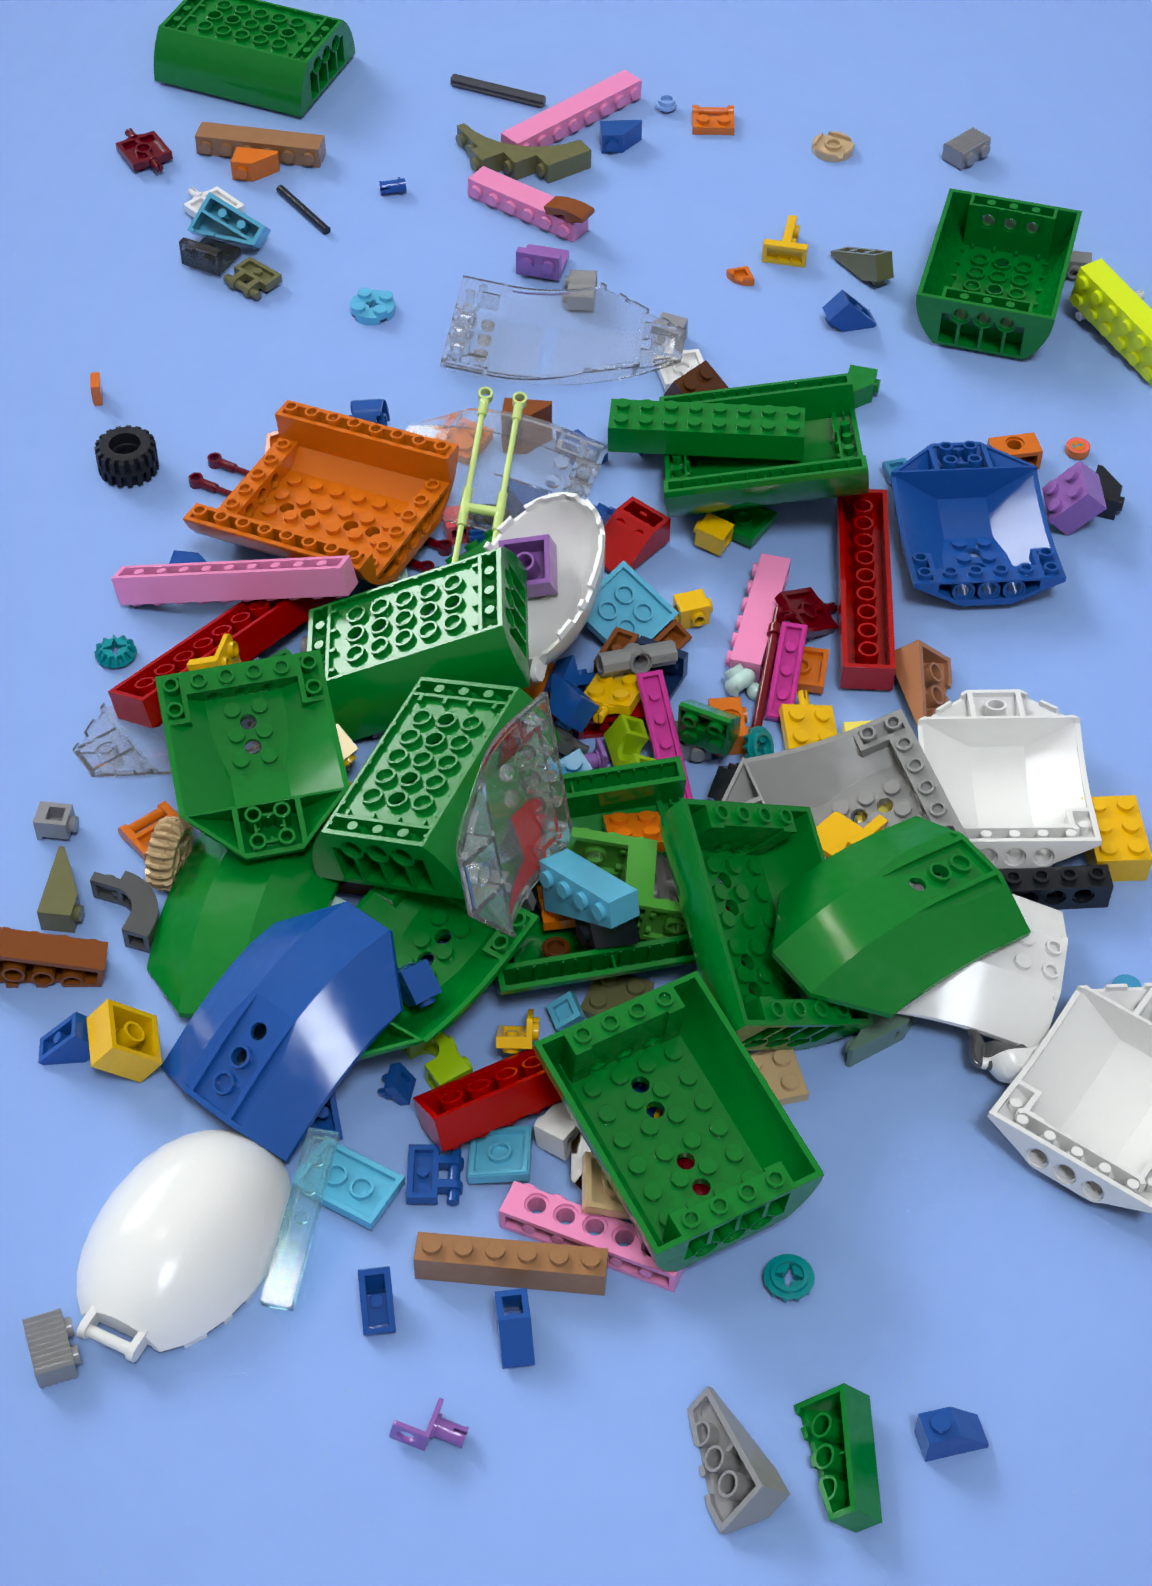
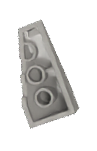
M707 1386L687 1410L694 1445L700 1449L703 1464L699 1466L700 1476L706 1479L708 1495L705 1496L706 1506L721 1534H728L769 1518L789 1497L790 1493L774 1465L715 1390Z

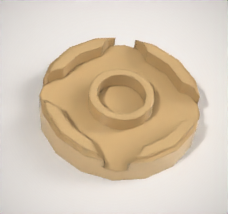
M831 131L828 132V135L821 133L814 138L812 151L817 158L823 161L841 162L852 156L854 142H851V138L841 132Z

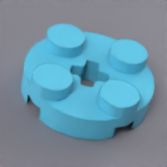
M361 288L358 290V294L350 301L351 315L355 316L357 322L364 325H379L380 320L387 318V321H389L395 315V301L390 291Z

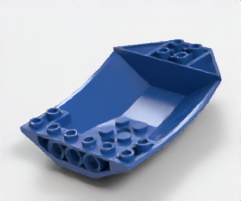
M965 441L930 444L891 472L896 519L913 587L960 606L1014 604L1065 582L1066 575L1057 554L1045 513L1037 473L1038 466L984 443ZM969 553H977L980 556L972 557Z
M348 901L273 923L246 947L211 989L188 1022L161 1065V1068L186 1094L227 1125L284 1161L289 1162L320 1111L344 1077L390 1022L401 1011L404 1012L393 931ZM263 1023L267 1029L266 1035L263 1039L256 1040L254 1038V1029L257 1025ZM242 1050H246L247 1059L242 1065H239L237 1062L238 1054Z

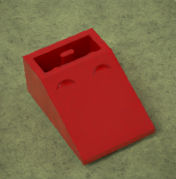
M633 496L615 510L604 526V569L612 572L623 560L633 570L670 541L671 518Z

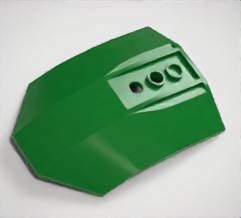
M320 649L156 676L155 681L179 818L246 861L304 851L350 787ZM245 719H253L256 725L252 729H245L241 726V723ZM256 741L261 745V750L256 754H249L245 750L247 743Z
M914 816L851 844L809 869L782 890L778 896L771 956L808 997L892 1019L895 1013L943 980L981 958L1029 936L1031 931L1002 873L962 833ZM909 883L921 884L924 890H915Z
M479 884L476 885L468 900L373 886L356 907L393 931L398 968L410 962L420 961L424 955H433L434 961L430 966L443 992L434 996L435 1002L423 1008H419L418 1004L408 1006L402 999L404 1012L401 1011L358 1060L426 1043L447 1029L476 1001L503 970L539 922L540 917L514 903L507 926L508 900ZM451 935V939L447 943L438 944V940L442 936Z

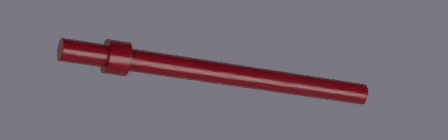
M782 607L774 608L772 623L768 625L767 636L769 639L751 728L762 726L782 624V622L778 621L779 619H777L776 615L779 611H784Z

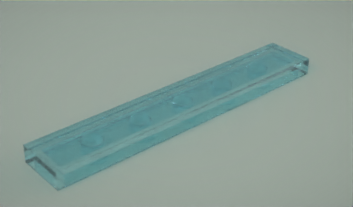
M308 1127L260 1303L262 1306L293 1311L340 1138L338 1132Z

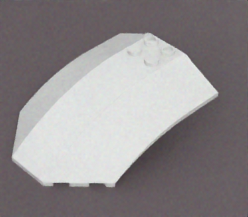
M1020 689L966 690L960 694V698L955 702L948 701L936 708L934 715L930 717L923 716L918 719V741L969 841L997 869L1049 867L1054 863L1101 846L1102 839L1086 772L1080 724L1081 718L1075 715H1063L1058 712V707L1044 700H1040L1038 703L1029 699L1028 693Z
M909 883L915 890H924L921 884ZM1012 894L1031 931L1030 935L963 968L895 1014L929 1019L967 1030L973 1029L979 1034L1011 1045L1023 1044L1027 1048L1039 1046L1049 1032L1062 989L1068 946L1063 912Z
M1144 983L1143 987H1128L1127 984H1106L1102 989H1091L1088 985H1079L1040 1045L989 1111L987 1117L1034 1169L1093 1203H1104L1152 1213V983Z

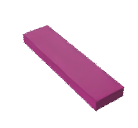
M782 621L765 721L781 723L779 715L781 704H795L808 625Z

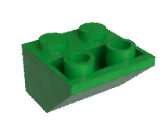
M691 699L681 701L678 710V738L686 744L695 745L711 753L727 757L740 734L741 717Z

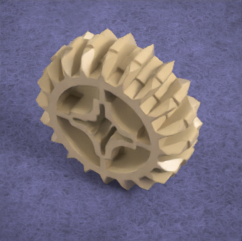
M165 816L154 826V832L151 833L148 849L145 852V879L150 887L158 891L170 892L181 867L194 847L193 828L179 817Z

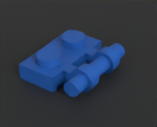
M409 1144L406 1204H438V1194H446L447 1204L450 1206H457L459 1204L460 1195L463 1193V1182L460 1181V1173L464 1169V1159L461 1157L460 1147L449 1150V1155H440V1148L437 1144ZM439 1170H447L448 1179H439Z

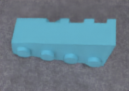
M566 848L539 860V879L543 889L545 911L610 929L640 916L637 889L570 849Z

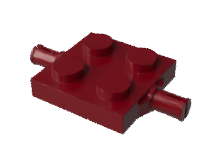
M129 128V130H125V135L128 138L115 143L117 152L134 172L152 166L159 173V171L163 170L162 163L173 159L172 151L155 131L137 135L132 128Z
M811 587L783 591L774 598L778 605L784 608V611H779L776 615L777 619H779L778 621H790L791 623L808 625L806 638L831 634L838 628V625L831 616V613H835L838 609L837 605H835L836 603H823Z

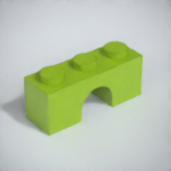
M620 714L604 733L613 766L656 760L640 755L643 746L649 740L643 719Z
M443 1031L426 1043L403 1049L410 1060L423 1054L435 1056L433 1060L424 1064L425 1081L431 1089L473 1072L469 1059L459 1054L454 1039L450 1035L446 1036Z

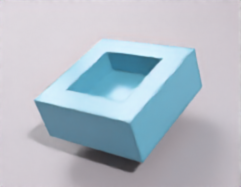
M571 991L546 1005L557 1031H561L585 1019L576 994Z

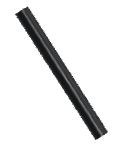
M283 185L277 186L276 191L322 233L326 235L330 232L331 228Z

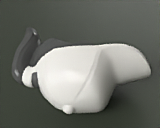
M967 1030L970 1037L969 1057L971 1063L977 1068L989 1070L998 1081L1007 1084L1012 1083L1038 1047L1027 1048L1023 1044L1011 1045L1003 1041L984 1043L981 1035L976 1030Z

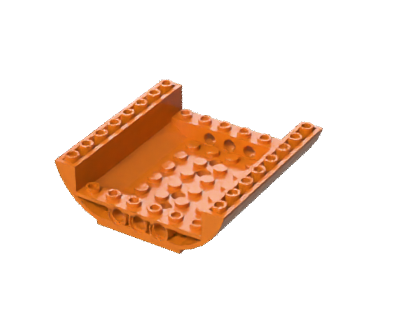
M287 400L275 413L279 438L222 504L216 509L196 503L183 517V521L195 533L282 558L350 555L358 580L375 585L387 582L392 583L398 578L441 522V516L447 505L456 475L459 445Z

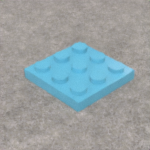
M623 560L603 579L600 592L585 626L604 644L615 627L639 634V638L642 635L654 639L677 617L679 612Z

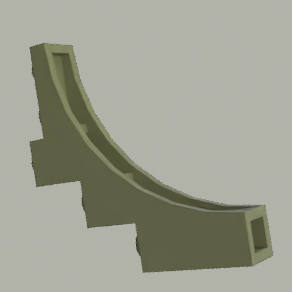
M465 123L457 125V145L471 158L470 166L473 171H478L483 166L496 172L504 170L506 174L515 180L537 173L539 177L549 184L591 168V149L581 140L553 146H519L487 138L472 130Z

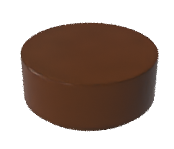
M557 936L546 939L541 946L542 958L571 953L570 943L565 938Z

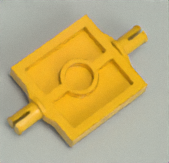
M597 672L584 691L587 696L600 706L593 715V720L596 723L599 722V724L603 723L605 717L609 714L631 715L640 701L634 672L600 677Z
M807 690L797 692L799 704H781L779 715L785 750L837 735L832 705L810 704Z

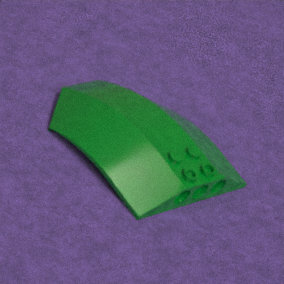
M322 827L304 851L249 861L244 860L201 832L167 896L155 931L147 964L148 974L157 982L159 989L166 999L170 1000L179 1017L192 1018L208 993L231 964L252 941L273 923L331 906L342 881L317 876L312 861L313 845Z

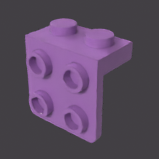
M533 244L527 245L526 248L518 247L516 250V274L559 281L568 261L569 251Z

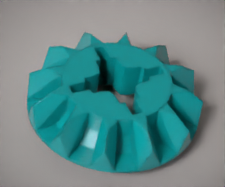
M113 634L111 639L103 638L102 643L96 644V651L94 653L100 665L107 668H121L130 664L135 659L137 649L132 639H127L125 635L117 638ZM113 648H118L117 655H114Z
M755 726L748 729V734L744 736L746 743L742 746L746 751L744 758L774 753L773 739L765 727Z
M782 1254L771 1259L766 1265L763 1275L765 1288L771 1291L773 1297L783 1298L785 1303L793 1299L799 1302L803 1296L809 1295L815 1281L811 1265L802 1257L793 1254ZM790 1269L792 1270L793 1281L787 1287L783 1278L786 1277Z

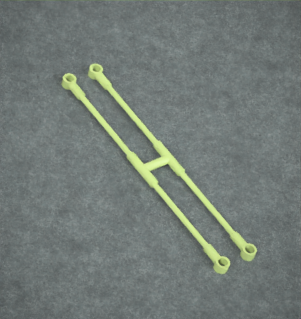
M481 387L478 391V422L466 486L462 492L456 524L458 529L451 563L457 562L459 559L463 532L467 526L469 513L494 516L491 543L499 534L497 528L504 521L508 498L507 487L518 425L521 422L523 408L527 405V395L524 392H516L512 396L513 414L511 420L513 423L501 491L498 493L495 507L471 503L472 483L484 418L487 416L489 403L493 400V391L490 387Z

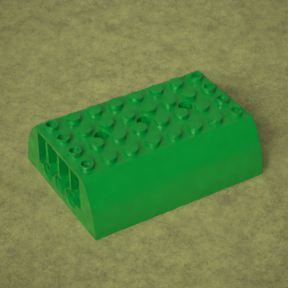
M950 188L916 295L918 318L923 330L932 343L1023 360L1036 352L1049 337L1055 322L1082 211Z

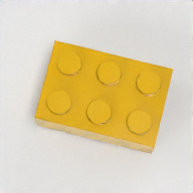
M1136 795L1091 797L1102 845L1084 852L1087 865L1108 864L1112 882L1147 880L1152 864V854Z

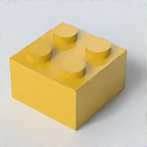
M107 999L86 1018L91 1067L141 1083L162 1065L156 1015Z

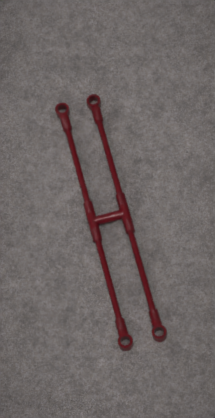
M214 452L207 456L208 466L211 469L222 468L245 476L250 472L239 467L236 463L223 459L219 453ZM194 472L189 475V485L192 489L203 488L229 496L232 492L220 487L217 483L204 479L201 473ZM429 537L423 544L437 550L440 556H449L452 553V542L448 539L437 540ZM413 558L407 565V567L415 569L420 573L435 567L432 561L426 560L421 562Z

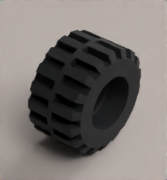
M126 425V427L118 426L116 429L107 430L106 434H101L99 440H96V447L94 449L99 475L102 476L105 482L108 481V484L112 486L117 485V487L121 488L124 486H128V488L134 485L140 486L143 482L150 481L152 479L151 476L157 474L159 460L154 436L149 434L148 430H141V427H131V425Z

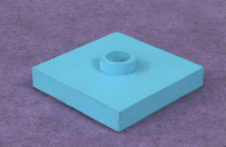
M532 1125L499 1127L490 1131L485 1137L470 1140L467 1175L469 1184L530 1181L533 1140Z

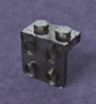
M185 237L179 241L182 264L217 276H221L241 255L240 247L209 237H204L200 242Z

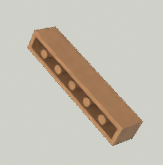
M201 122L195 134L197 154L232 158L236 147L278 151L280 164L315 168L321 167L326 155L325 135Z
M418 1232L414 1254L415 1279L605 1296L608 1248Z

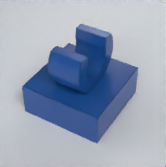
M400 1062L390 1064L388 1073L381 1077L385 1082L384 1088H379L378 1093L384 1099L393 1098L400 1106L410 1104L416 1078Z

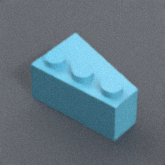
M211 192L206 196L187 231L194 235L261 249L271 231L263 224Z

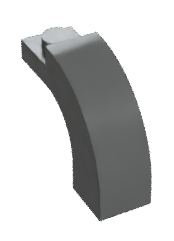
M128 871L124 872L121 879L110 874L105 875L94 872L90 879L94 898L124 906L131 911L121 929L125 947L150 954L160 918L158 902L153 889L141 877Z

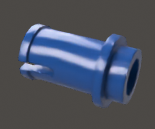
M398 177L395 180L379 181L381 195L397 192L403 194L404 191H407L405 178L401 179Z

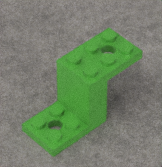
M572 827L566 848L637 889L640 916L635 917L640 939L654 940L688 934L680 903L667 898H654L657 840L620 835L615 832L596 831L584 827Z

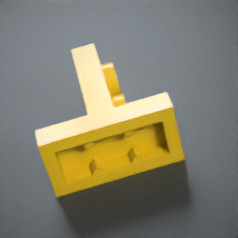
M788 215L782 241L764 239L762 262L806 267L808 244L797 243L800 233V225H796L797 216Z

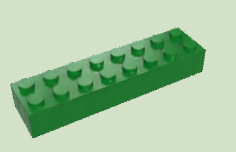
M611 399L608 423V452L803 461L805 438V408L676 402L673 400Z

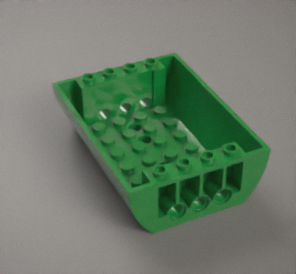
M183 0L158 27L154 49V79L158 82L302 117L355 54V45L349 26L341 19L262 0Z
M499 547L310 609L307 651L318 649L321 651L335 724L338 723L352 741L386 731L420 677L514 686L521 689L529 687L527 569L511 550Z
M420 677L317 836L312 850V861L316 875L325 879L468 900L509 830L506 819L525 802L560 741L558 732L546 712L520 687ZM533 719L526 742L500 766L496 768L498 746L483 760L491 743L509 723L514 720Z
M682 798L669 808L660 820L659 829L696 966L700 976L747 1051L809 1049L846 1037L873 1025L871 1013L808 997L771 956L780 892L806 871L825 860L810 807ZM741 960L744 961V963L746 964V966H743V965H742ZM749 988L752 989L754 994L750 993Z
M694 971L533 1042L534 1052L654 1262L664 1271L677 1272L786 1219L809 1198L824 1176L822 1169L698 971ZM635 1082H643L647 1085L648 1090L639 1093L634 1091L631 1085ZM650 1107H658L662 1110L663 1115L659 1118H653L647 1114L646 1110ZM688 1158L693 1162L694 1166L691 1169H682L678 1166L677 1160ZM698 1183L704 1184L708 1187L709 1193L704 1196L697 1195L693 1191L692 1186Z

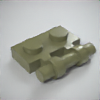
M248 257L234 266L235 274L233 276L226 274L223 278L230 288L240 290L244 296L259 300L262 295L258 291L259 289L268 292L282 282V274L252 257Z

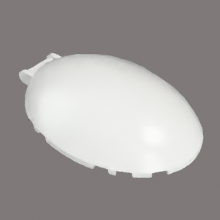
M552 493L523 505L526 510L514 519L509 516L497 528L499 534L492 543L487 541L483 546L487 552L499 548V540L549 534L557 546L558 594L527 598L529 681L534 683L544 680L547 665L565 652L577 639L591 614L603 581L605 568L604 524L594 505L588 499L580 498L576 493Z
M203 1130L183 1135L164 1144L141 1161L112 1192L100 1210L84 1243L77 1270V1299L81 1316L84 1318L77 1328L76 1335L84 1340L90 1338L124 1354L126 1360L134 1363L147 1345L152 1346L158 1352L183 1345L186 1349L207 1338V1333L219 1324H227L233 1318L232 1314L244 1302L248 1303L265 1282L276 1265L287 1240L286 1234L293 1215V1194L288 1172L281 1159L240 1132L232 1130ZM99 1322L132 1337L133 1340L131 1342L97 1327Z

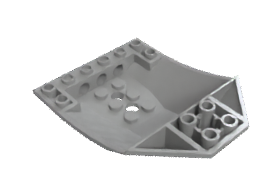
M902 709L814 743L756 757L744 758L743 756L721 800L810 807L815 826H818L833 812H839L852 820V816L856 812H865L868 815L867 819L863 823H856L862 828L879 814L888 820L886 828L918 816L960 832L969 840ZM882 804H891L893 806L889 812L883 813L878 810Z

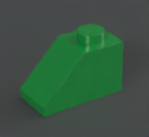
M850 365L848 373H851L854 405L855 408L872 402L874 393L879 392L881 379H877L878 369Z

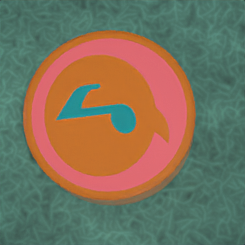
M1074 437L1067 441L1065 453L1070 458L1080 460L1089 455L1090 443L1087 440Z

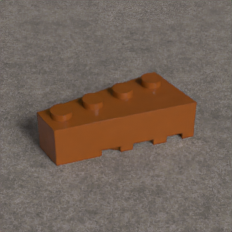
M0 927V983H6V988H18L19 983H35L36 988H48L53 983H61L63 987H102L108 942Z

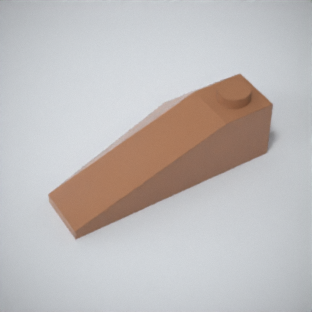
M920 640L895 650V674L917 727L918 719L923 716L930 717L934 715L936 708L949 701L946 691L952 685L951 659Z

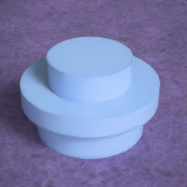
M662 94L656 101V107L661 112L669 113L676 109L677 102L673 95Z

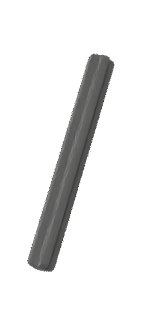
M453 74L450 78V84L455 87L543 108L546 104L545 95L458 74Z

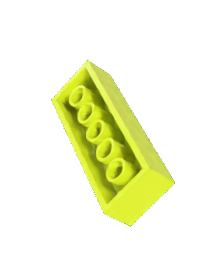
M1102 258L1081 266L1069 301L1152 386V309Z

